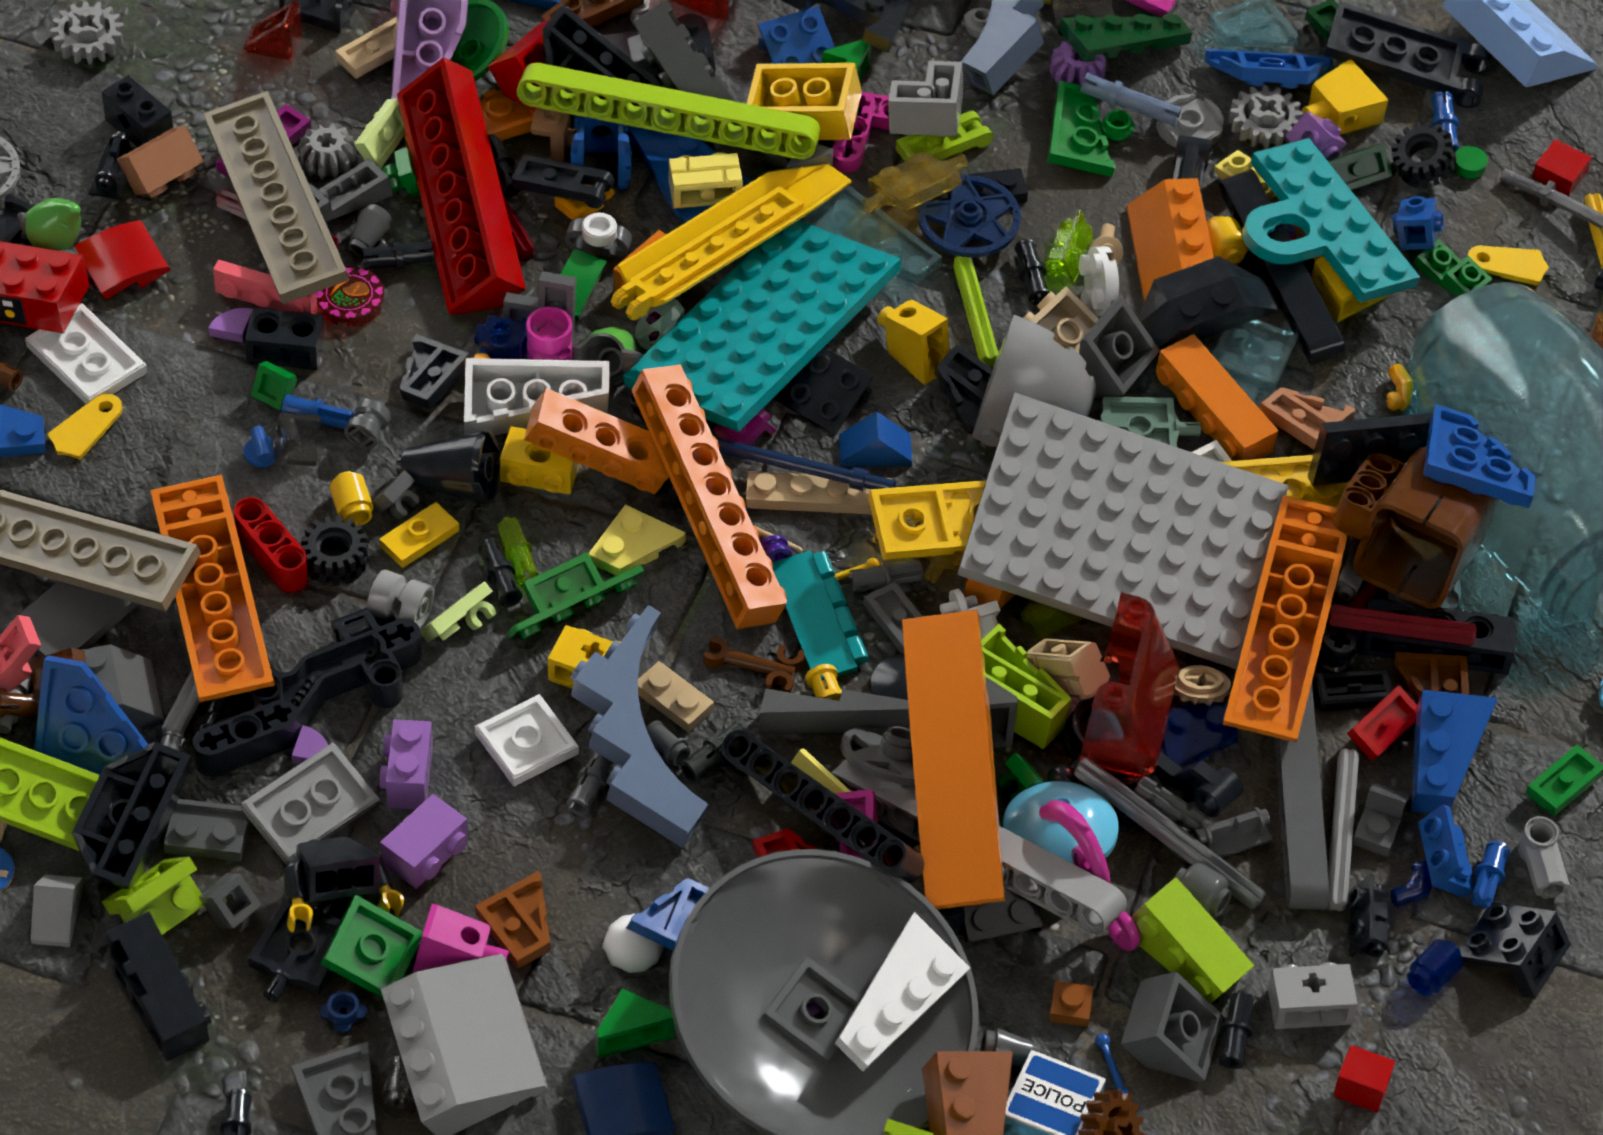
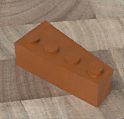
M936 1051L922 1068L930 1133L934 1135H1003L1013 1051Z

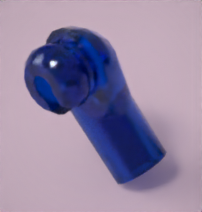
M1417 860L1413 862L1410 867L1413 871L1409 883L1390 890V897L1395 907L1425 899L1430 895L1432 883L1427 861Z

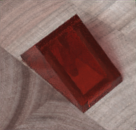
M294 0L253 24L243 49L247 53L293 61L302 40L300 4Z

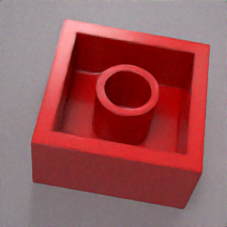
M1555 139L1535 163L1532 179L1544 185H1547L1549 180L1555 182V190L1569 197L1589 172L1592 157Z

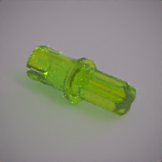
M515 517L502 518L503 521L498 523L497 528L505 547L504 554L506 559L511 561L514 566L518 585H522L527 581L525 572H528L530 579L540 574L531 556L532 545L525 540L518 520Z

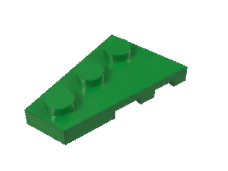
M1059 80L1055 94L1047 162L1113 177L1116 168L1113 159L1109 158L1107 137L1103 136L1099 124L1101 117L1095 97L1080 93L1082 85Z

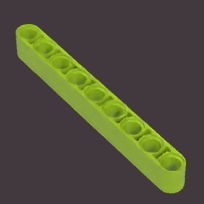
M542 63L528 65L517 87L519 100L528 106L795 159L811 157L814 154L820 135V125L818 122L806 115ZM530 82L536 83L540 87L533 86ZM563 89H568V90L572 91L573 93H568V92H566V91L563 90ZM597 96H602V97L606 98L607 100H602V99L598 98ZM630 102L637 103L640 106H634ZM664 109H669L674 113L666 112ZM698 116H703L708 120L700 119ZM730 122L738 123V124H740L741 126H735V125L731 124ZM764 129H770V130L774 131L775 133H769V132L765 131ZM798 135L805 136L808 139H801Z

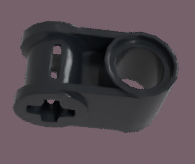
M1328 614L1317 659L1318 667L1325 673L1346 671L1362 630L1330 626Z

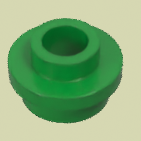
M1112 110L1101 121V131L1108 139L1123 141L1130 138L1134 133L1135 125L1132 117L1124 110Z

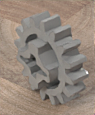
M84 1L81 8L71 4L70 12L60 10V19L52 20L53 28L50 29L55 51H62V58L64 59L74 56V63L78 64L81 59H87V63L92 64L93 58L97 57L102 62L106 61V53L116 55V47L123 46L125 32L124 24L121 22V15L114 14L113 7L111 6L103 10L101 2H97L94 7H89L88 2Z
M1267 85L1263 86L1262 91H1257L1252 86L1250 87L1249 94L1241 91L1239 92L1238 99H1233L1229 114V123H1232L1231 131L1233 133L1240 132V141L1250 139L1252 147H1255L1258 143H1263L1264 149H1268L1271 143H1274L1275 146H1281L1283 140L1290 143L1285 136L1303 116V112L1299 111L1300 103L1291 102L1292 94L1290 93L1284 96L1280 95L1281 88L1277 87L1274 92H1271Z

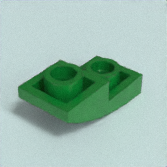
M1440 239L1436 241L1434 249L1424 250L1413 262L1421 272L1435 283L1466 300H1470L1492 281V278L1474 260L1466 256L1461 261Z
M574 249L560 275L577 277L575 319L579 321L590 295L594 293L607 262Z

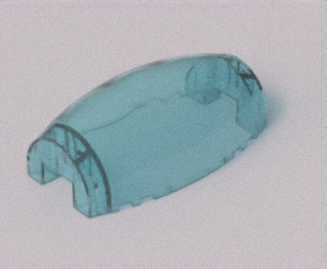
M1510 282L1495 283L1476 288L1453 299L1439 309L1424 324L1415 338L1409 365L1411 378L1414 381L1412 393L1416 395L1418 404L1417 414L1432 413L1435 404L1471 415L1479 423L1477 428L1479 432L1487 439L1494 437L1512 454L1510 461L1520 470L1527 468L1536 476L1534 497L1530 507L1510 505L1500 499L1481 546L1490 558L1497 557L1506 568L1505 575L1512 582L1518 580L1529 592L1527 598L1559 627L1592 619L1600 593L1603 591V349L1562 310L1525 285Z

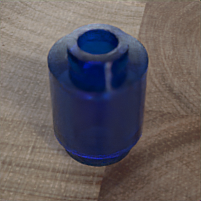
M1435 939L1411 963L1410 971L1407 973V980L1411 987L1424 996L1438 993L1463 967L1460 949L1451 941Z

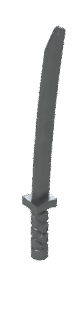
M1508 169L1502 172L1500 181L1539 197L1540 205L1546 207L1548 203H1551L1603 230V214L1556 191L1555 182L1549 180L1547 185L1543 186L1541 183L1534 182V180L1525 178Z

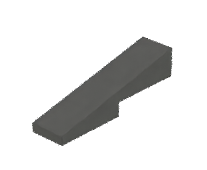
M370 159L319 190L311 183L309 184L325 222L393 196L389 177Z
M765 689L760 710L759 734L845 733L852 728L866 725L901 726L910 729L908 700L842 689L840 701Z

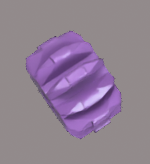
M1062 41L1060 47L1054 49L1051 55V78L1055 79L1056 86L1059 80L1082 85L1086 81L1084 78L1087 73L1104 79L1107 61L1103 54L1096 55L1095 61L1085 62L1070 43Z

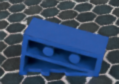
M1422 690L1416 708L1411 811L1431 813L1443 804L1452 808L1498 698Z

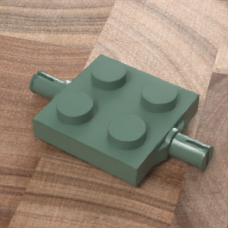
M1107 396L1102 398V414L1098 421L1177 447L1179 436L1200 437V421L1179 422L1174 412L1173 398Z

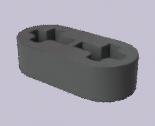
M577 218L569 223L565 242L571 249L617 259L623 258L628 254L632 242V234L626 228L617 225V236L614 242L604 247H596L588 244L582 237V223L584 219Z

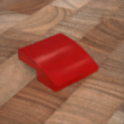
M141 220L111 227L74 245L77 253L83 255L88 272L106 300L135 282L142 289L171 271Z

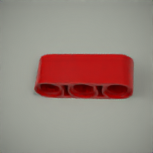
M246 497L239 500L234 506V520L239 541L279 589L288 593L301 591L308 583L307 557L304 549L261 499Z

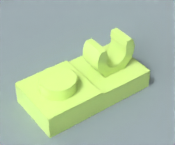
M396 98L385 101L380 110L373 115V120L365 126L366 128L354 143L365 161L370 159L380 169L406 134L399 103Z
M484 581L420 630L421 635L427 643L437 636L444 641L461 628L457 621L465 616L467 625L472 630H476L482 626L481 621L477 618V611H481L487 619L496 615L493 605L482 601L493 591Z

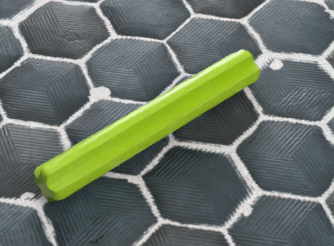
M956 256L953 268L978 358L986 365L994 366L998 356V349L972 258Z

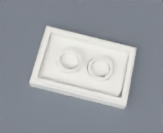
M83 303L78 306L64 334L39 329L25 338L26 346L85 404L99 395L114 394L148 373L147 365Z

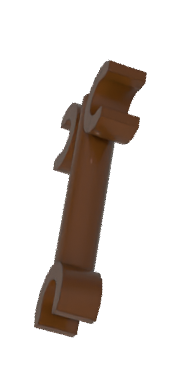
M711 637L709 650L719 653L711 654L705 652L703 664L709 668H719L726 663L767 674L765 689L772 690L775 685H783L785 687L784 692L793 693L795 672L803 668L805 653L804 650H799L796 658L788 659L785 657L786 646L781 645L777 650L775 662L728 649V645L723 639Z

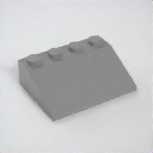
M503 954L418 971L381 989L420 1120L435 1135H453L548 1089L510 970Z

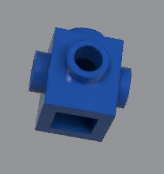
M1415 196L1409 199H1402L1398 213L1393 214V231L1395 234L1398 233L1400 250L1435 248L1438 232H1443L1444 215L1442 211H1437L1436 198Z

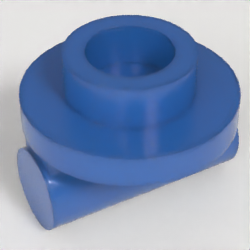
M262 426L253 427L250 430L252 439L245 444L243 449L244 458L250 465L255 467L270 466L280 456L279 444L273 438L266 436Z

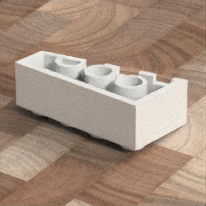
M466 358L464 435L481 431H491L494 435L509 433L511 426L527 429L532 406L545 388L608 413L609 361Z

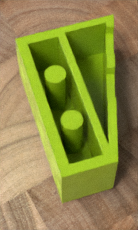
M998 623L981 640L986 677L1017 696L1018 704L1014 732L1044 750L1064 729L1072 698L1043 668L1039 670L1035 668L1027 659L1028 653L1021 646L1015 647L1006 638V630Z
M1177 877L1131 916L1140 934L1141 942L1139 946L1171 973L1177 972L1210 1004L1255 966Z

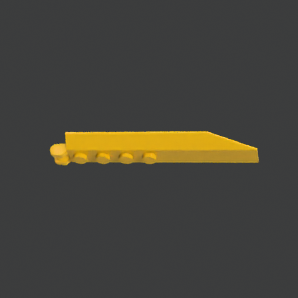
M828 163L765 173L618 264L617 269L625 285L612 294L613 296L610 301L612 306L616 309H621L628 305L625 313L632 321H636L639 317L646 315L650 307H657L668 303L811 213L851 184L852 180Z

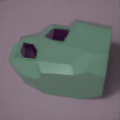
M672 299L668 303L657 307H650L647 314L640 318L635 331L636 347L639 352L645 354L684 317L685 309L676 299Z

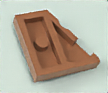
M1280 387L1261 402L1259 407L1274 425L1315 450L1322 423L1353 420L1356 411L1354 407L1345 405L1343 411L1323 406V398L1302 395L1297 391Z

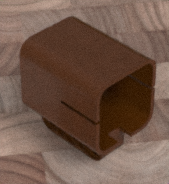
M1426 447L1418 448L1406 463L1383 453L1370 454L1344 488L1333 518V524L1341 532L1361 541L1353 561L1354 570L1360 578L1396 594L1412 569H1415L1401 590L1399 597L1424 608H1437L1445 601L1482 545L1500 499L1485 494H1474L1465 488L1449 483H1439L1430 477L1424 476ZM1439 498L1442 499L1436 507V509L1434 510V512L1432 513V515L1429 516L1428 514L1431 512Z

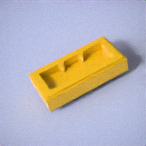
M434 502L381 537L379 545L401 568H404L459 532V523L437 502Z

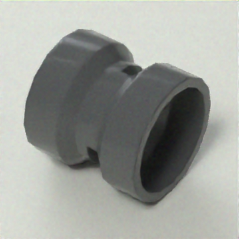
M362 399L354 410L355 417L351 418L344 428V434L355 446L363 449H372L381 438V430L387 427L391 414L389 409L379 401Z

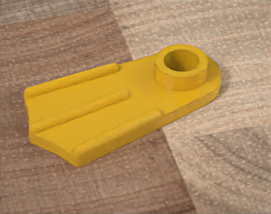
M1475 246L1469 250L1467 255L1488 274L1535 286L1540 285L1543 276L1549 268L1540 250Z
M113 394L99 395L51 430L47 435L54 445L57 454L81 460L120 417L123 411L121 400ZM104 409H111L109 412H102Z

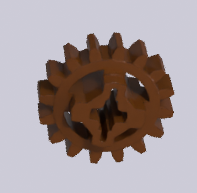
M1121 1090L1095 1092L1094 1100H1087L1085 1103L1088 1113L1080 1115L1083 1123L1082 1129L1078 1130V1135H1145L1139 1128L1144 1118L1137 1117L1136 1112L1139 1105L1138 1103H1130L1131 1094L1122 1093Z

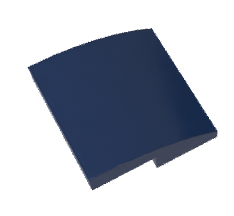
M656 1062L614 1065L587 1071L573 1077L572 1083L587 1135H672L674 1132V1124Z

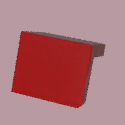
M1353 1045L1350 1046L1337 1078L1334 1097L1378 1113L1389 1086L1396 1061Z

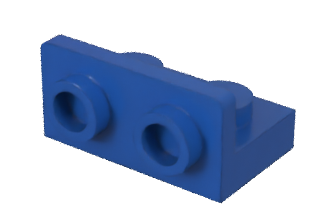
M1443 804L1418 821L1431 883L1434 887L1466 898L1473 893L1475 886L1472 878V868L1469 864L1465 848V838L1461 827L1454 825L1451 808Z

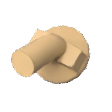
M1106 223L1102 225L1100 237L1092 241L1090 248L1110 247L1112 253H1106L1109 261L1116 260L1118 265L1123 258V247L1120 241L1114 237L1115 226Z

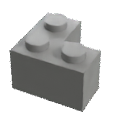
M929 61L926 81L892 80L888 100L890 134L957 136L963 100L962 62Z

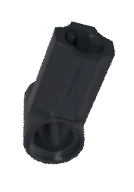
M1178 134L1173 165H1175L1173 179L1198 178L1201 189L1204 170H1207L1212 140Z

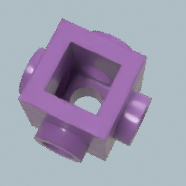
M1308 111L1285 136L1290 143L1310 138L1326 160L1339 157L1341 151L1347 145L1339 136L1341 129L1328 118L1324 120Z

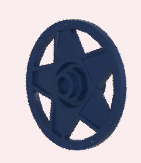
M959 175L943 179L932 185L924 193L918 207V223L926 239L938 249L955 256L974 258L997 253L1015 239L1020 228L1021 211L1013 194L1001 184L981 176ZM973 185L987 188L997 193V195L980 197ZM952 187L951 200L931 201L937 193ZM1009 211H1012L1013 223L1007 233L997 220ZM927 220L946 226L943 240L930 229ZM976 239L989 244L978 248L963 247L969 241Z

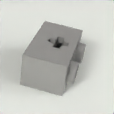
M1328 962L1318 966L1298 967L1296 965H1285L1280 968H1272L1268 994L1275 1029L1352 1025L1358 1003L1350 964L1337 965Z

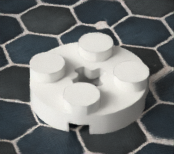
M1108 246L1091 247L1087 255H1080L1079 271L1084 276L1085 287L1081 292V301L1097 317L1102 316L1111 305V301L1119 296L1118 267L1116 260L1109 261L1106 253H1112L1111 248Z

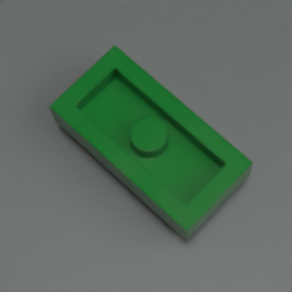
M1577 744L1527 786L1525 794L1555 817L1603 776V765Z

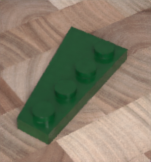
M1111 14L1105 17L1077 15L1072 18H1061L1059 26L1060 32L1085 62L1095 61L1096 55L1103 54L1107 59L1118 57L1121 50H1129L1131 53L1136 54L1144 52L1145 46H1151L1159 50L1190 44L1193 34L1182 18L1174 14L1150 17L1143 14H1137L1134 17H1119Z

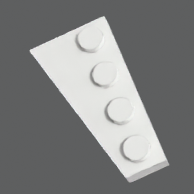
M914 912L835 1044L864 1071L968 972L970 967Z

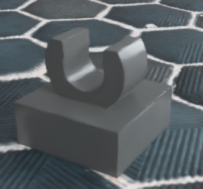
M404 470L372 501L373 509L378 514H381L390 507L392 515L401 520L408 514L407 510L402 507L401 500L405 501L411 508L420 501L413 491L407 490L415 480Z

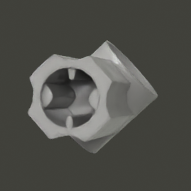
M1537 816L1527 821L1517 847L1518 854L1527 864L1535 894L1543 897V899L1556 898L1561 893L1567 892L1570 886L1557 844L1559 831L1551 819ZM1534 839H1538V840L1542 841L1543 843H1539V842L1535 841Z

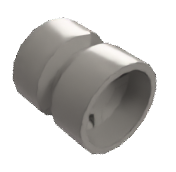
M384 569L374 580L369 593L367 608L374 617L390 621L395 618V621L410 619L416 622L421 629L432 608L434 587L414 579L406 583V578L403 575Z

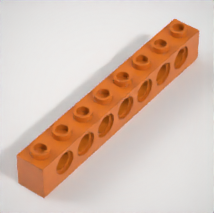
M681 364L642 369L631 391L736 629L775 623L787 605L785 590L779 585L773 571L772 561L765 554L760 543L758 530L752 525L747 514L745 501L739 495L734 485L731 470L725 465L719 451L718 441L712 436L706 422L705 412L699 407L695 398L691 381L686 378Z

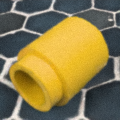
M351 471L338 474L329 485L338 516H343L344 523L349 518L354 520L355 527L358 524L362 526L368 523L372 518L374 507L364 477L359 473Z

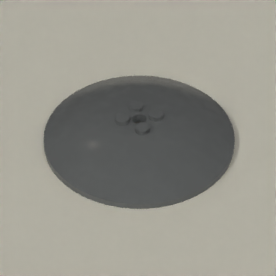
M797 849L772 853L744 863L724 875L699 899L685 920L675 944L669 974V997L675 1029L684 1053L699 1078L720 1103L739 1119L766 1135H885L883 1130L887 1119L919 1129L928 1123L922 1073L924 1065L936 1051L975 1050L979 1014L976 986L971 968L864 1071L835 1042L914 912L970 967L964 950L952 928L940 912L909 883L901 878L885 873L871 862L856 856L835 851ZM816 1003L820 1005L824 1010V1018H812L806 1010V1004Z

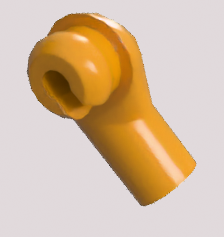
M1394 364L1389 368L1388 376L1395 384L1396 392H1389L1386 397L1389 400L1386 401V404L1391 411L1398 409L1403 411L1411 404L1414 381L1403 365Z

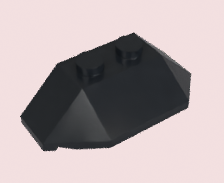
M564 4L561 5L542 29L544 62L547 65L667 88ZM563 89V90H565V91L568 92V93H573L572 91H570V90H568V89ZM597 96L598 98H600V99H602V100H607L606 98H604V97H602V96ZM630 102L634 106H640L637 103Z
M1217 256L1153 280L1138 319L1161 351L1192 334H1195L1199 340L1273 314L1277 312V307L1262 278Z
M153 742L145 746V749L129 754L103 768L72 832V836L93 877L129 890L145 873L176 808L191 755Z

